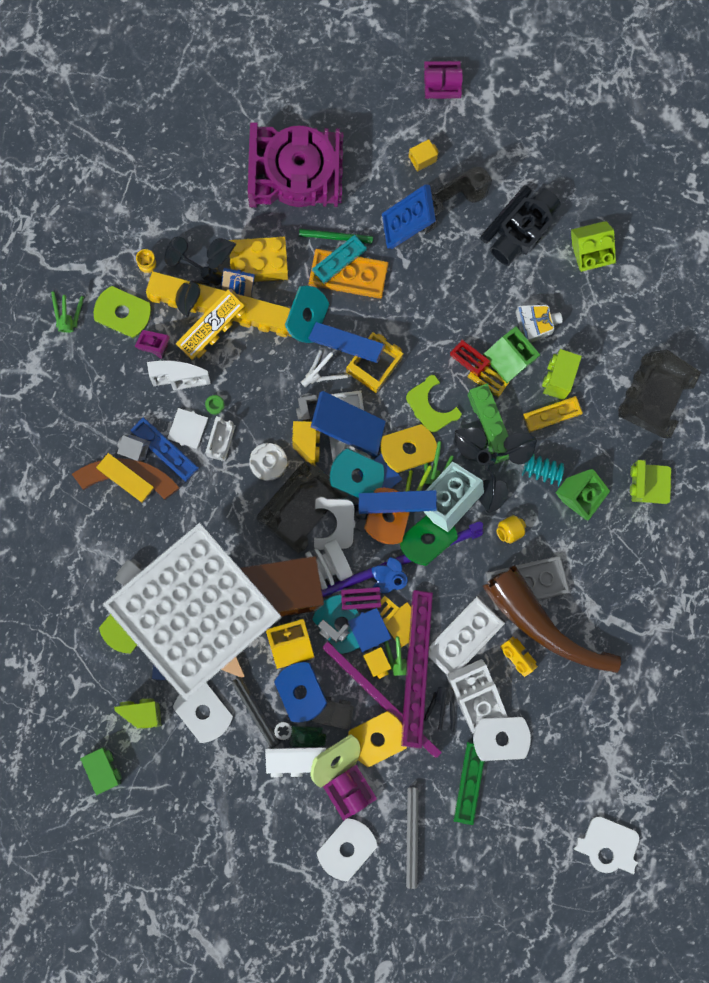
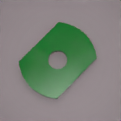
M426 515L404 534L403 540L399 544L402 552L409 560L416 564L427 566L454 543L458 536L454 526L447 532L434 524ZM430 533L435 536V540L431 544H424L421 541L422 536Z

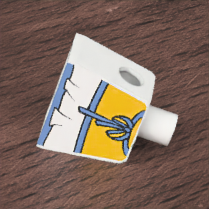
M548 305L518 306L516 310L520 331L530 343L552 335L554 325L562 323L561 313L551 314Z

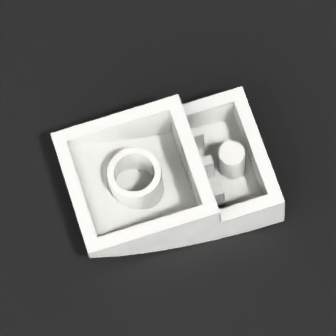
M177 361L147 362L149 377L153 386L171 384L173 390L211 384L208 371L198 366Z
M482 659L446 675L472 733H474L479 719L508 717L496 685L492 681L487 665Z

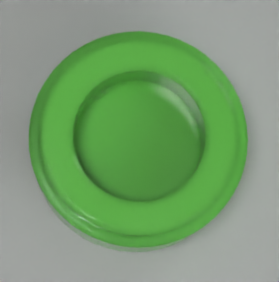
M218 395L209 396L205 402L206 409L210 414L218 415L224 410V400Z

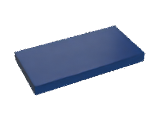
M423 185L382 213L388 249L395 248L436 222L430 185Z
M322 391L318 397L311 428L374 457L378 455L386 421Z

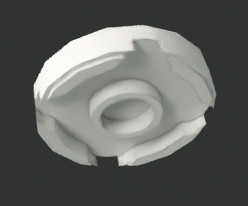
M263 443L252 451L250 468L257 478L264 481H274L285 473L287 456L280 446L272 443Z

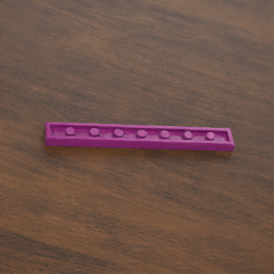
M418 590L412 592L401 737L402 747L422 748L432 592Z
M327 642L323 646V650L386 711L394 714L403 724V714ZM423 735L422 746L434 758H437L442 752Z

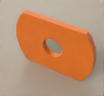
M378 488L374 490V493L399 491L391 488ZM409 512L393 513V522L385 521L382 513H368L364 529L371 537L381 543H401Z

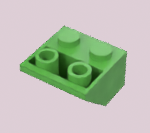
M514 327L488 349L483 356L490 360L491 366L508 383L534 363L540 354L521 331Z

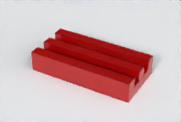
M463 340L450 352L452 358L477 377L486 370L487 366L491 365L490 360ZM463 347L464 349H466V350H467L468 352H470L473 356H475L477 359H479L481 362H483V364L481 365L479 362H477L475 359H473L470 355H468V354L465 353L463 350H461V348ZM457 352L464 358H466L469 362H471L473 365H475L478 369H476L474 366H472L470 363H468L466 360L460 357L457 354Z

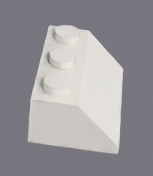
M326 747L265 749L266 773H271V777H283V773H291V777H302L303 773H311L314 758L324 752Z

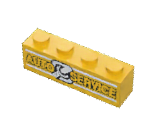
M228 289L181 337L176 345L192 360L196 357L200 359L207 352L205 348L208 344L213 345L220 338L218 334L222 330L226 332L233 325L231 321L235 317L239 319L246 312L244 308L247 304L232 289Z

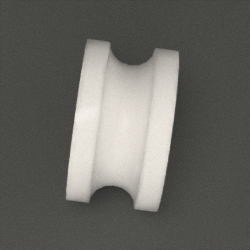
M281 722L276 725L274 733L278 739L286 740L291 736L292 728L288 723ZM287 726L289 734L281 737L278 734L280 732L278 728Z

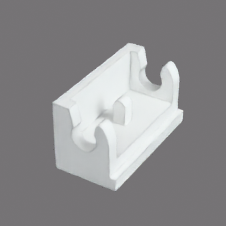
M216 416L205 452L207 457L226 461L236 427L232 421L229 420L227 422L221 417Z

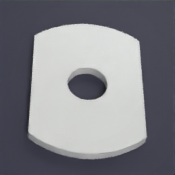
M207 683L186 700L179 695L173 706V709L200 743L209 742L220 737L228 729L233 718ZM200 705L209 707L210 715L207 719L201 720L196 716V709Z
M523 717L479 719L475 726L473 743L481 761L525 759L530 748V731ZM501 731L508 735V742L504 746H499L496 742V735Z
M347 818L317 851V857L321 866L329 875L342 881H349L377 848V842L366 825L357 820ZM345 842H350L354 846V853L350 857H344L340 853V846Z

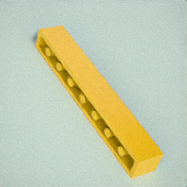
M152 271L146 295L154 303H160L161 301L168 303L167 305L177 308L176 293L183 283L189 284L190 281ZM198 284L200 296L190 312L196 313L198 311L205 314L226 291ZM237 294L247 304L244 308L246 312L239 319L235 317L231 323L235 321L244 327H257L262 332H276L281 337L291 336L285 327V322L291 308Z

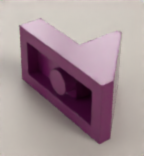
M142 330L135 347L142 351L151 352L162 359L170 343V336Z

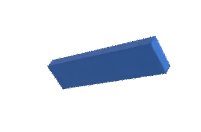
M318 322L315 323L309 336V340L375 363L379 362L385 348L383 343Z
M144 417L130 430L135 436L150 441L149 449L185 482L199 470L187 456Z
M436 490L359 493V514L437 511Z

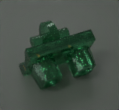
M292 726V739L289 742V746L320 747L325 745L326 734L322 733V727Z

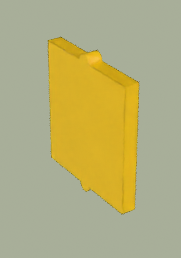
M408 602L401 606L385 625L395 641L396 637L399 636L401 648L409 643L411 606Z

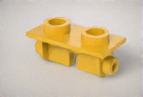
M512 636L500 646L504 655L512 661L517 671L524 677L538 667L536 665L537 662L529 652L522 655L521 652L526 648L518 638L515 639Z

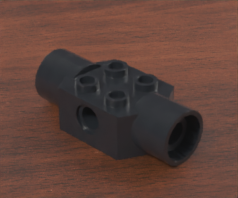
M542 188L533 199L524 197L501 224L498 231L500 237L490 247L491 254L500 263L507 266L519 254L527 255L550 229L553 223L552 215L561 206L559 198L545 188Z

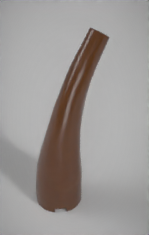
M516 565L509 567L510 570L507 572L499 573L482 586L501 612L540 645L575 663L598 670L618 673L621 666V656L606 652L598 654L587 650L571 641L556 628Z

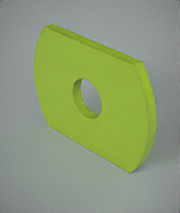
M113 286L101 293L94 306L95 322L131 338L138 336L146 328L150 320L151 306L149 302ZM120 306H126L129 309V314L125 318H119L116 316V309Z
M111 614L99 627L104 641L116 651L131 654L138 646Z

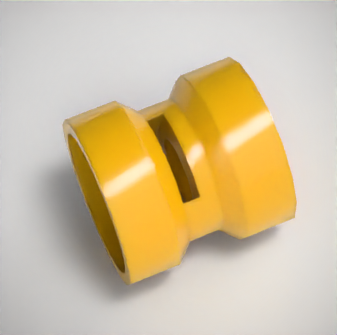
M143 249L137 253L136 261L139 269L144 273L154 271L157 263L153 252Z

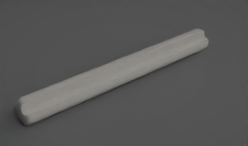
M409 787L407 792L406 887L408 889L417 888L419 791L417 787Z

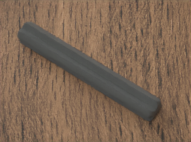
M241 677L233 680V686L269 747L274 748L279 744V741Z

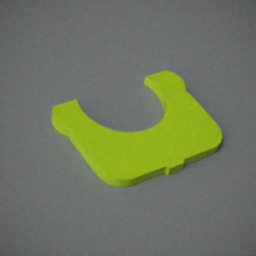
M435 375L428 376L424 382L410 390L406 396L407 403L414 411L416 418L432 433L437 432L452 421L459 420L462 415L457 406L447 413H440L431 408L428 402V393L433 386L440 384Z

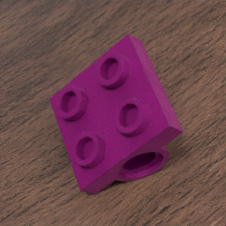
M461 61L424 62L425 99H458L462 97Z
M354 765L323 786L343 821L377 800L357 765Z

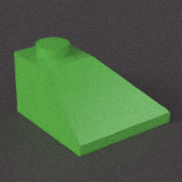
M590 469L566 478L556 494L565 505L589 521L610 490L597 473Z

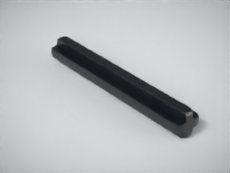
M524 185L482 233L481 241L487 244L494 237L510 213L524 197L527 198L531 194L532 190L530 187Z

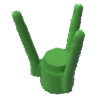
M52 291L51 295L58 331L65 333L73 332V328H77L84 296L80 297L74 319H72V316L67 315L66 295H62V315L60 316L56 295Z
M441 441L437 443L433 469L430 470L425 481L427 485H431L441 473V471L437 470ZM450 456L444 470L451 464L453 456ZM428 463L424 464V473L428 468Z
M397 636V659H393L388 641L385 642L390 667L393 670L394 676L406 675L407 662L406 659L401 657L400 638Z

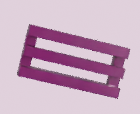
M380 587L341 590L342 610L381 608ZM376 593L373 596L346 597V595ZM377 600V603L346 605V602Z

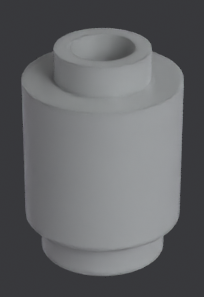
M127 559L116 573L115 579L125 586L143 571L140 569L142 565L135 559L131 561Z

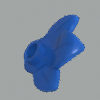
M389 557L387 566L378 565L371 568L372 574L377 580L372 588L380 587V593H389L393 589L400 590L407 585V576L402 572L401 563L395 558ZM400 578L401 582L395 583L394 580Z

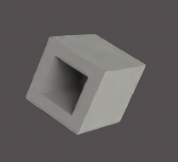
M131 434L123 435L118 441L117 447L119 449L117 453L136 461L145 460L150 441Z

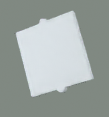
M178 408L167 439L180 443L181 446L186 445L197 449L208 418L195 414L194 411L189 412Z

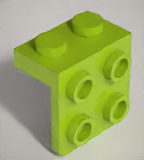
M637 460L630 470L632 484L630 486L632 502L668 504L671 494V468L669 466L645 465V460Z

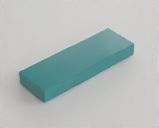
M353 235L312 268V271L325 284L363 254L367 248L356 235Z

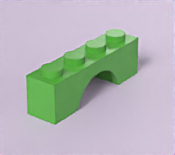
M488 383L470 389L467 396L474 413L477 414L482 423L489 451L493 453L506 452L504 441L508 437V433ZM509 454L496 457L495 464L508 460Z

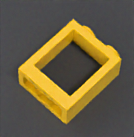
M372 332L368 339L383 343L385 345L384 351L395 358L379 381L357 366L362 359L354 356L346 367V373L377 394L402 360L404 353H402V349L397 345L389 344L383 335Z

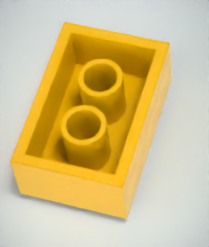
M285 237L229 240L236 243V246L230 253V267L232 270H241V272L255 274L254 282L288 280Z

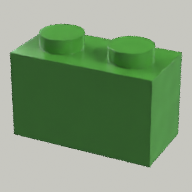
M101 748L80 758L96 795L121 784L120 780L122 777L118 768L114 769L112 761H114L110 750L106 751V748Z

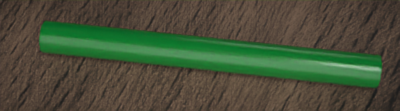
M299 229V236L347 241L353 235H356L362 243L373 242V236Z

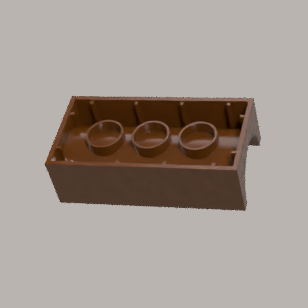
M316 556L239 568L281 617L315 612L324 605Z

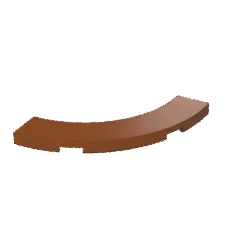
M117 458L118 461L153 486V490L164 500L180 489L169 476L147 463ZM101 461L86 465L72 473V476L83 490L98 482L109 479L96 468Z

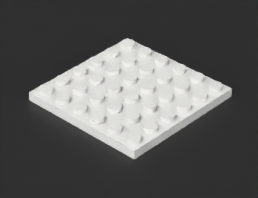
M200 523L103 603V606L184 700L188 699L281 618L278 612Z

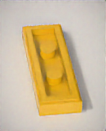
M574 396L525 413L523 418L530 433L582 415L583 412L577 397Z
M109 453L96 467L141 503L146 500L154 489L153 486Z

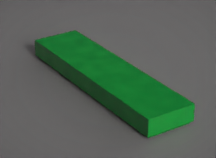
M467 742L453 819L454 822L469 825L474 824L484 761L480 760L475 751L474 743Z

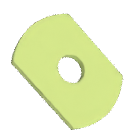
M350 734L316 756L311 767L312 781L321 788L356 765L360 754L359 741ZM337 756H340L338 763L331 766L332 761Z

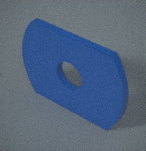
M300 662L286 667L275 679L274 683L291 722L310 721L317 717L326 707L327 700L310 663ZM303 685L307 689V694L303 699L299 700L295 697V689Z

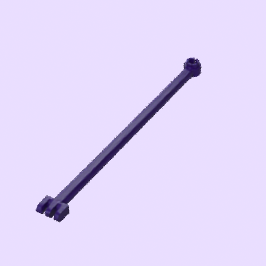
M476 522L469 525L468 529L458 532V539L451 545L468 538L473 540L482 536L483 523ZM405 555L395 558L401 565L411 562ZM384 562V563L379 564V565H386V566H387V562ZM371 568L352 575L343 581H337L332 586L327 585V588L322 590V596L325 597L374 577Z

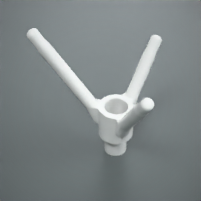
M319 350L309 373L305 375L306 378L301 383L304 387H307L310 383L313 384L314 382L348 378V374L321 377L318 372L333 356V352H330L317 366L323 353L322 350Z

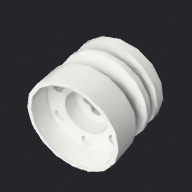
M335 539L324 544L325 554L323 555L317 548L314 549L322 590L327 588L325 579L329 581L331 586L334 585L332 576L335 574L340 581L353 575L344 553ZM310 551L305 553L306 558L313 557Z

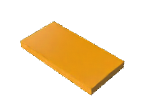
M315 249L312 268L330 255L332 251ZM358 257L325 284L321 282L311 269L309 286L382 299L388 262Z

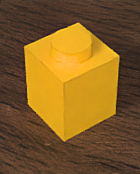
M429 139L409 149L408 157L417 172L437 161L438 149L435 144H431Z
M382 647L363 655L372 677L377 676L380 679L389 674L388 670L391 667Z

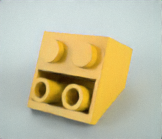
M293 421V449L310 467H315V462H319V447H316V443H320V431L311 428L312 422Z
M304 619L266 630L277 669L314 658Z

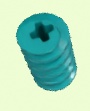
M533 454L532 458L524 464L521 475L523 476L527 471L528 478L536 474V480L543 476L544 483L550 478L551 485L557 481L559 486L564 473V463L561 462L557 466V462L553 460L549 464V458L542 462L541 456H538L535 460V455Z

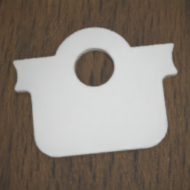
M594 817L590 821L585 837L583 839L577 838V845L574 847V850L588 855L592 866L600 872L611 873L620 868L634 874L638 862L634 861L633 857L639 843V835L636 831L602 817ZM603 848H609L613 852V859L608 864L602 863L598 857L600 850Z

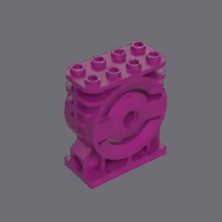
M250 122L249 207L257 208V204L271 205L277 199L284 204L294 207L316 206V203H323V207H327V203L338 207V203H342L343 132H340V128H336V132H328V128H325V132H319L317 128L291 126L277 132L273 127H258V123ZM320 151L324 158V165L321 173L317 176L321 166L320 154L318 152ZM258 152H265L264 157H259ZM279 152H280V155H279V169H280L281 174H282L286 179H284V178L280 175V173L278 172V170H277V168H276L275 160H276V155H277ZM297 161H302V162H304V164H302V165H297V164H295V163H296ZM265 174L266 180L258 179V176ZM287 180L291 182V188L287 187ZM311 181V188L307 189V182Z

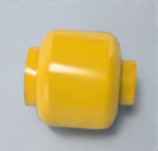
M515 515L509 516L499 522L497 535L503 542L514 543L524 537L526 524L523 519Z

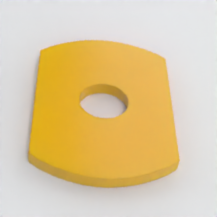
M422 424L382 437V456L387 465L397 473L434 461L437 443L432 433ZM405 443H412L416 448V452L413 454L405 453L403 445Z
M389 711L350 729L348 732V736L351 734L359 741L360 754L358 761L367 767L407 748L401 746L402 722ZM379 732L384 736L385 742L383 745L376 746L372 743L371 736L373 733Z

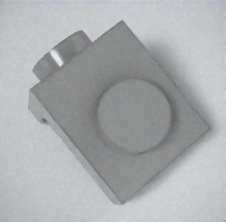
M307 393L298 398L299 408H296L297 418L302 419V422H310L307 405L317 403V395Z
M324 620L318 625L319 629H321L319 633L327 640L331 638L336 643L339 640L343 641L349 634L347 631L349 626L347 624L339 632Z

